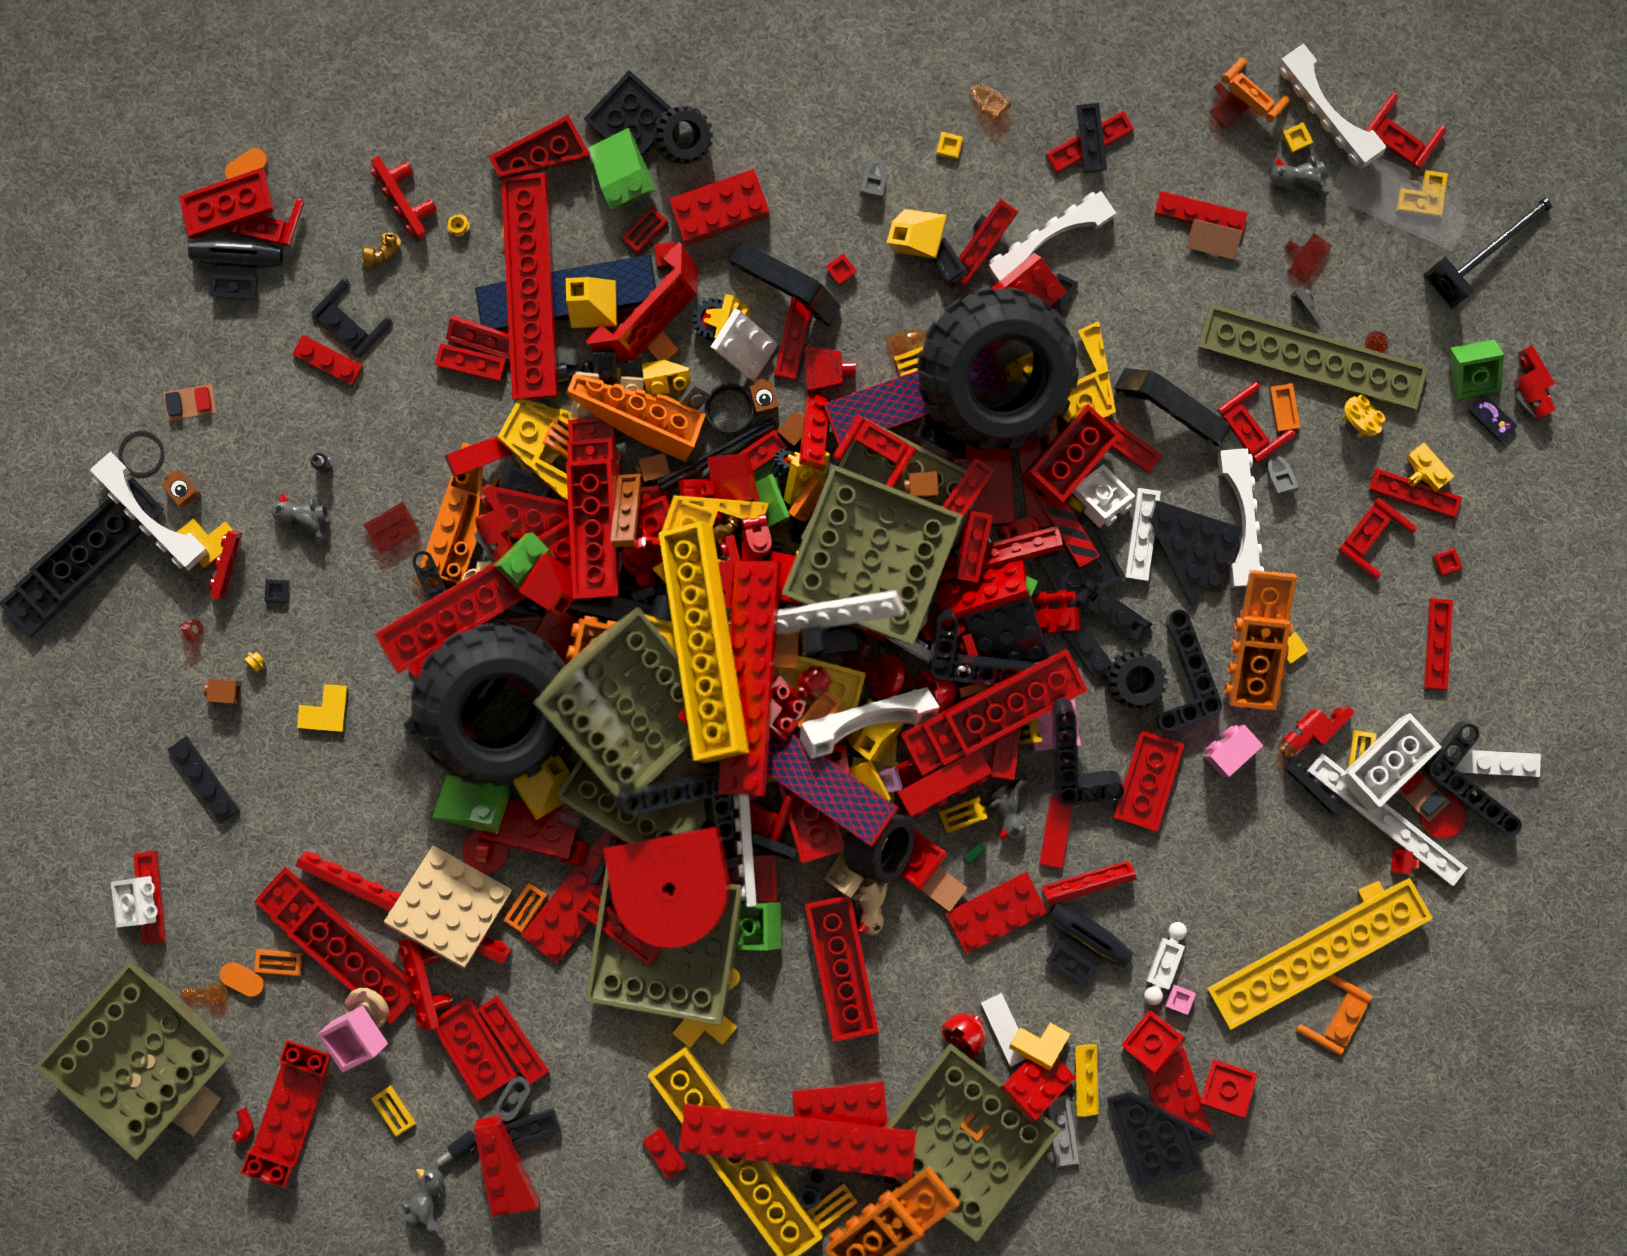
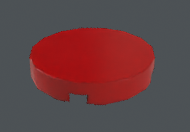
M1442 793L1451 803L1430 822L1420 813L1419 820L1421 827L1429 835L1436 838H1449L1456 835L1462 829L1465 823V809L1457 797L1449 793Z

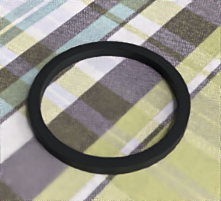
M133 432L126 436L120 444L119 461L133 475L146 476L152 474L163 462V444L157 436L150 432ZM139 434L153 437L159 444L161 452L157 465L150 471L143 473L130 470L125 465L122 457L125 443L131 437Z

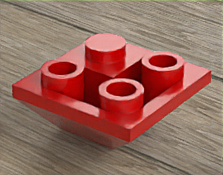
M544 552L529 576L525 579L519 592L562 618L574 600L571 569Z
M780 676L773 678L769 734L782 741H786L810 705Z

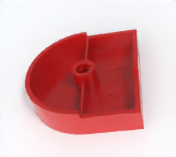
M719 826L603 848L615 910L624 926L638 939L657 947H682L709 934L722 920L730 901L731 882ZM670 883L672 886H675L676 890L673 891V894L671 891H668L667 887L670 886Z

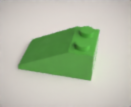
M629 128L589 147L601 190L610 209L618 210L657 191Z
M446 776L432 818L498 834L511 790L507 785L495 786L492 782L476 785L464 782L457 776Z
M742 902L736 950L768 951L781 949V902H756V906L747 907Z

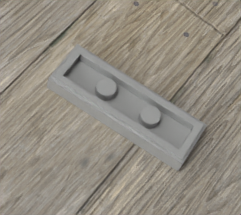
M1059 1095L1047 1108L1049 1120L1062 1129L1052 1142L1057 1168L1080 1164L1069 1095Z

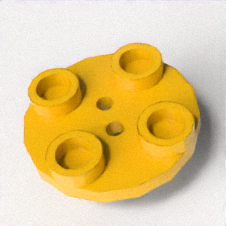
M1359 395L1346 401L1344 406L1345 415L1341 420L1345 422L1348 419L1360 431L1356 435L1359 439L1364 434L1375 436L1381 432L1385 416L1370 404L1366 396Z

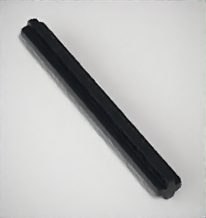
M773 418L768 419L658 480L657 485L659 489L665 492L678 485V481L688 479L709 467L708 457L732 455L778 428Z

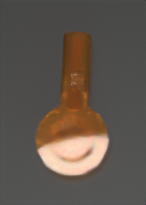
M213 982L206 989L182 988L181 997L206 998L210 1004L219 1005L227 999L228 989L221 982Z

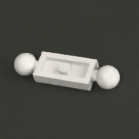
M1180 922L1170 925L1168 930L1170 940L1161 939L1146 981L1153 983V985L1145 991L1144 998L1150 1005H1157L1162 1001V987L1169 990L1185 946L1178 944V942L1185 938L1187 929Z

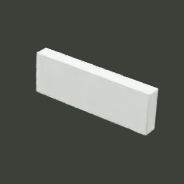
M1002 993L981 1002L1010 1067L1026 1060V1057L1009 1049L1010 1043L1019 1029Z

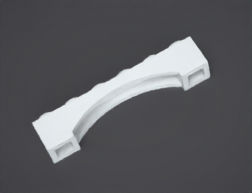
M1303 43L1281 59L1279 65L1280 74L1285 80L1291 82L1294 92L1299 97L1302 96L1307 102L1309 111L1319 117L1322 127L1326 131L1331 132L1337 146L1347 152L1350 162L1362 170L1382 156L1386 146L1373 130L1367 132L1352 125L1331 107L1316 80L1314 67L1317 60Z
M1102 191L1096 195L1094 192L1090 193L1082 199V204L1077 207L1074 204L1064 211L1065 215L1061 218L1054 217L1045 224L1046 228L1040 232L1038 229L1031 232L1027 236L1028 240L1022 244L1019 241L1008 248L1009 252L1004 256L998 254L989 261L991 264L987 270L995 282L998 283L1031 256L1038 247L1052 237L1079 227L1093 226L1096 230L1113 219L1116 212Z
M1248 448L1224 450L1217 453L1219 476H1224L1233 488L1242 517V539L1239 553L1235 562L1230 564L1229 567L1231 588L1246 587L1249 570L1264 571L1259 561V557H1262V547L1257 542L1260 526L1259 522L1255 521L1257 501L1253 499L1252 490H1255V479L1250 475L1253 459L1252 455L1248 454Z
M111 451L90 469L95 475L92 480L100 488L104 486L108 488L110 493L107 495L116 504L121 502L126 507L123 511L132 520L137 518L142 523L139 528L148 537L153 534L158 539L155 544L164 553L168 550L173 555L171 560L180 569L184 566L189 571L209 553L190 532L184 535L171 531L156 523L140 508L128 483L127 475L130 474V471Z
M928 687L919 690L915 689L902 695H895L878 702L874 701L864 706L854 707L847 711L802 723L800 739L809 756L813 759L833 753V746L839 740L867 726L881 723H909L916 726L937 715L939 705Z

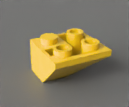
M904 209L892 221L887 244L894 253L936 259L947 215Z
M591 277L566 278V303L572 329L597 328L600 325L603 327H617L616 281Z
M667 360L642 364L647 394L656 396L658 393L677 400L691 383L687 367Z
M869 698L865 705L870 704L874 701L871 698ZM905 723L875 724L858 729L845 737L852 748L868 760L881 762Z
M559 754L555 759L550 757L540 765L543 770L536 775L528 778L525 774L513 780L514 786L536 820L565 804L557 799L556 795L569 777L570 772Z

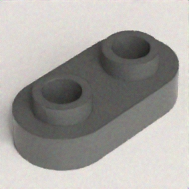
M517 1076L513 1078L496 1103V1115H500L502 1120L508 1121L513 1119L530 1094L531 1084L528 1083L525 1077ZM517 1084L523 1085L524 1090L522 1092L516 1090ZM505 1104L511 1105L512 1110L510 1112L504 1110Z

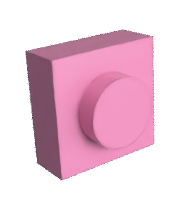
M1173 984L1165 1006L1188 1015L1196 993Z

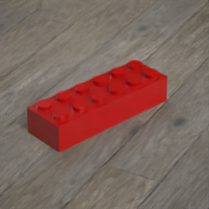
M842 895L805 903L833 1041L879 1032L851 897Z

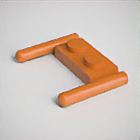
M1240 58L1221 77L1222 83L1229 84L1228 88L1232 90L1233 94L1247 103L1253 112L1258 113L1261 117L1265 115L1267 122H1273L1290 103V97L1284 96L1274 105L1275 101L1243 73L1238 74L1247 64L1245 58Z
M1332 974L1326 977L1325 980L1347 993L1324 1036L1304 1025H1299L1296 1030L1297 1033L1341 1056L1344 1047L1347 1046L1363 1016L1367 1004L1371 1001L1372 995Z

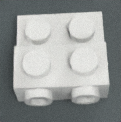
M1104 464L1084 478L1072 492L1086 506L1084 513L1099 528L1104 524L1107 527L1110 526L1117 519L1116 515L1118 513L1122 515L1127 513L1131 509L1132 505L1130 503L1135 497Z
M151 876L111 882L116 928L156 922L157 908L154 905L153 899L155 887L151 882Z

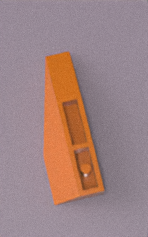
M463 442L461 449L471 445ZM484 466L456 477L452 475L426 548V551L434 559L442 581L458 584L462 581L463 575L467 572L477 544V540L474 537L477 531L475 518L480 515V495L482 492L480 488H482ZM425 555L420 568H426L429 565V559Z

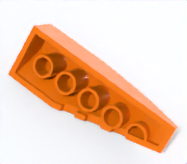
M576 374L573 375L566 392L567 395L588 411L624 434L684 462L695 446L706 415L697 409L657 393L654 396L646 394L645 390L636 389V391L624 389V385L614 384L611 386L604 384L602 380Z

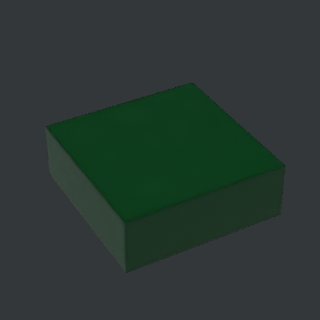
M979 842L963 857L968 863H972L987 850V847L982 842Z

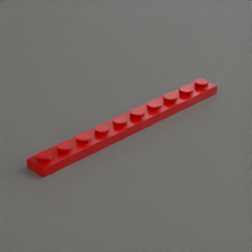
M306 851L298 858L295 865L388 911L392 910L401 896V893L389 891L383 888L381 884L374 881L370 882L362 878L360 874L349 872L341 868L339 864L328 862L313 852ZM485 935L475 952L503 965L512 948L507 947L502 941L493 940Z

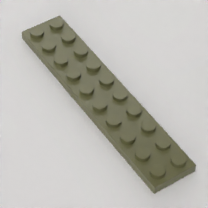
M1215 304L1209 305L1197 347L1413 411L1417 409L1429 367Z

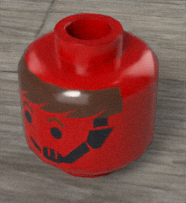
M810 666L797 677L798 687L796 690L803 699L817 700L829 690L831 678L822 667Z

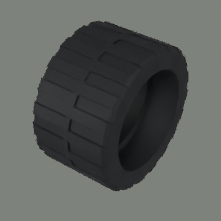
M895 813L873 847L848 830L843 853L848 869L881 883H889L895 880L905 869L913 850L914 829L911 821L907 817Z

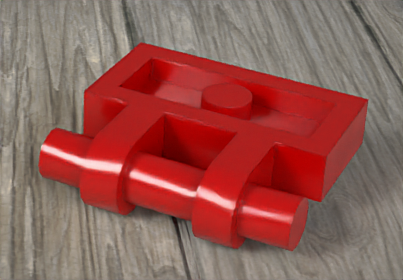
M1060 590L1058 593L1051 594L1049 592H1041L1039 595L1032 596L1033 604H1041L1042 610L1036 611L1042 633L1080 630L1078 607H1070V601H1074L1077 598L1075 591ZM1052 602H1059L1060 609H1052Z

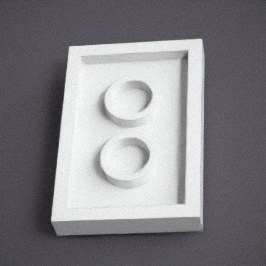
M734 309L711 345V348L744 376L755 381L778 343L744 313Z

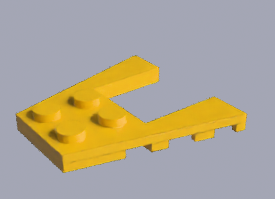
M1099 321L1078 330V334L1096 372L1079 379L1077 388L1071 389L1068 397L1071 404L1062 417L1066 423L1080 407L1087 404L1103 418L1116 413ZM1033 352L1016 359V362L1021 365V368L1029 378L1033 368Z
M518 399L497 439L565 501H568L567 474L538 458L545 447L542 442L550 423L557 424L559 422L568 427V420L577 418H571V413L567 410L547 407V405L526 399Z
M674 495L661 532L700 521L713 527L718 511L740 519L747 517L750 519L757 518L758 515L766 513L769 504L765 502Z

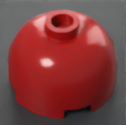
M931 669L920 672V676L916 677V689L928 687L939 705L938 714L949 709L955 703L958 690L956 681L937 679L932 675Z
M957 1013L948 1018L941 1026L943 1029L941 1034L949 1044L953 1046L956 1044L965 1051L963 1054L970 1059L977 1057L987 1039L985 1029L982 1026L983 1021L974 1014L971 1016L966 1013Z

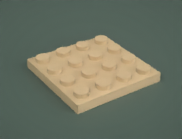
M433 845L388 914L384 924L465 969L511 895L512 889Z

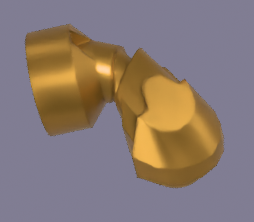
M392 232L381 235L379 252H376L372 246H364L362 268L372 269L375 265L382 264V261L387 262L400 248V238Z
M725 513L728 523L726 525L719 524L713 528L714 537L719 544L722 543L724 537L735 535L736 529H739L741 524L740 518Z

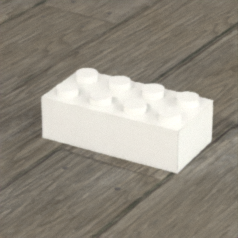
M1409 713L1399 718L1338 778L1369 811L1380 808L1441 746Z

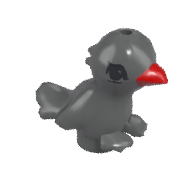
M1311 155L1308 157V163L1291 167L1277 158L1275 167L1270 173L1271 182L1275 186L1289 191L1290 188L1295 190L1294 183H1298L1303 187L1313 189L1317 193L1320 203L1326 201L1328 190L1324 187L1323 180L1328 178V172L1322 161L1316 163L1315 157Z
M282 493L279 496V500L272 507L273 518L286 527L291 526L292 528L294 527V521H297L314 534L316 546H321L327 537L323 530V523L329 522L326 506L320 505L319 499L316 497L310 499V504L298 506L290 502Z
M1016 779L1009 788L1002 783L990 793L993 799L986 804V807H995L1003 819V827L998 838L1019 840L1026 833L1027 818L1024 817V812L1018 814L1017 809L1020 790L1029 784V780Z

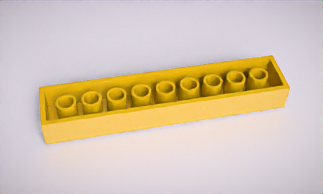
M700 521L660 532L659 538L694 760L707 763L748 753L713 528Z
M687 1045L647 1075L681 1123H683L685 1103L733 1109ZM705 1155L777 1256H799L822 1239L821 1230L806 1209L801 1206L798 1198L772 1162Z

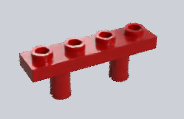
M379 155L371 159L372 168H370V172L376 181L380 180L383 187L381 189L388 200L392 199L395 204L393 209L399 218L403 217L407 223L405 228L410 237L415 236L418 242L426 238V231L420 220L436 212L437 208L431 199L413 208L397 186V182L414 174L408 161L389 170Z
M411 939L398 941V951L405 967L404 976L409 983L410 999L415 1007L417 1025L420 1027V1031L437 1028L439 1023L435 1010L451 1006L452 998L449 993L432 997L424 965L440 961L441 956L431 950L420 952L419 944Z

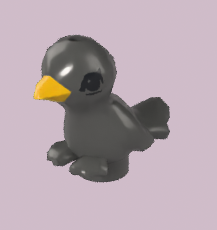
M435 1168L417 1169L419 1190L410 1201L405 1199L401 1201V1205L407 1209L403 1215L415 1227L421 1222L426 1225L429 1232L440 1233L443 1231V1227L435 1222L433 1217V1196L436 1195V1197L440 1198V1193H443V1175Z

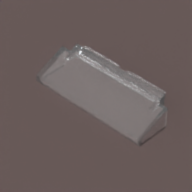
M1381 157L1362 170L1347 161L1344 163L1329 197L1449 251H1454L1470 219V216L1460 212L1464 205L1462 203L1464 197L1461 193L1423 176L1413 181L1409 179L1411 174L1408 169Z

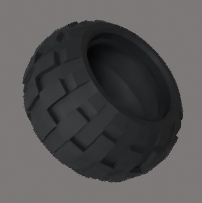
M1008 287L1004 289L986 288L971 293L972 295L962 300L957 299L944 309L946 312L936 323L933 322L925 335L926 341L922 351L920 350L917 361L920 395L931 417L945 432L956 440L987 450L999 447L1004 449L1024 446V442L1033 436L1040 438L1051 430L1050 424L1058 415L1063 417L1071 404L1068 397L1071 389L1077 388L1079 375L1078 368H1076V358L1078 357L1076 344L1073 336L1070 335L1064 319L1055 309L1040 298L1023 290ZM1013 339L1029 345L1033 351V368L1031 376L1022 391L1013 399L1000 405L983 406L975 398L970 384L971 368L978 354L985 347L999 340Z
M513 625L474 626V629L461 634L457 632L445 639V643L435 652H431L421 665L422 670L414 681L411 692L412 724L423 750L444 772L457 776L464 782L476 785L489 782L494 783L495 786L514 784V779L525 774L530 778L542 771L543 769L540 765L550 757L555 759L565 743L563 741L564 737L535 705V702L565 667L563 660L541 637H537L525 629ZM504 677L520 682L530 691L533 696L530 713L523 724L514 732L495 740H478L466 734L462 725L461 711L467 695L475 686L488 679Z

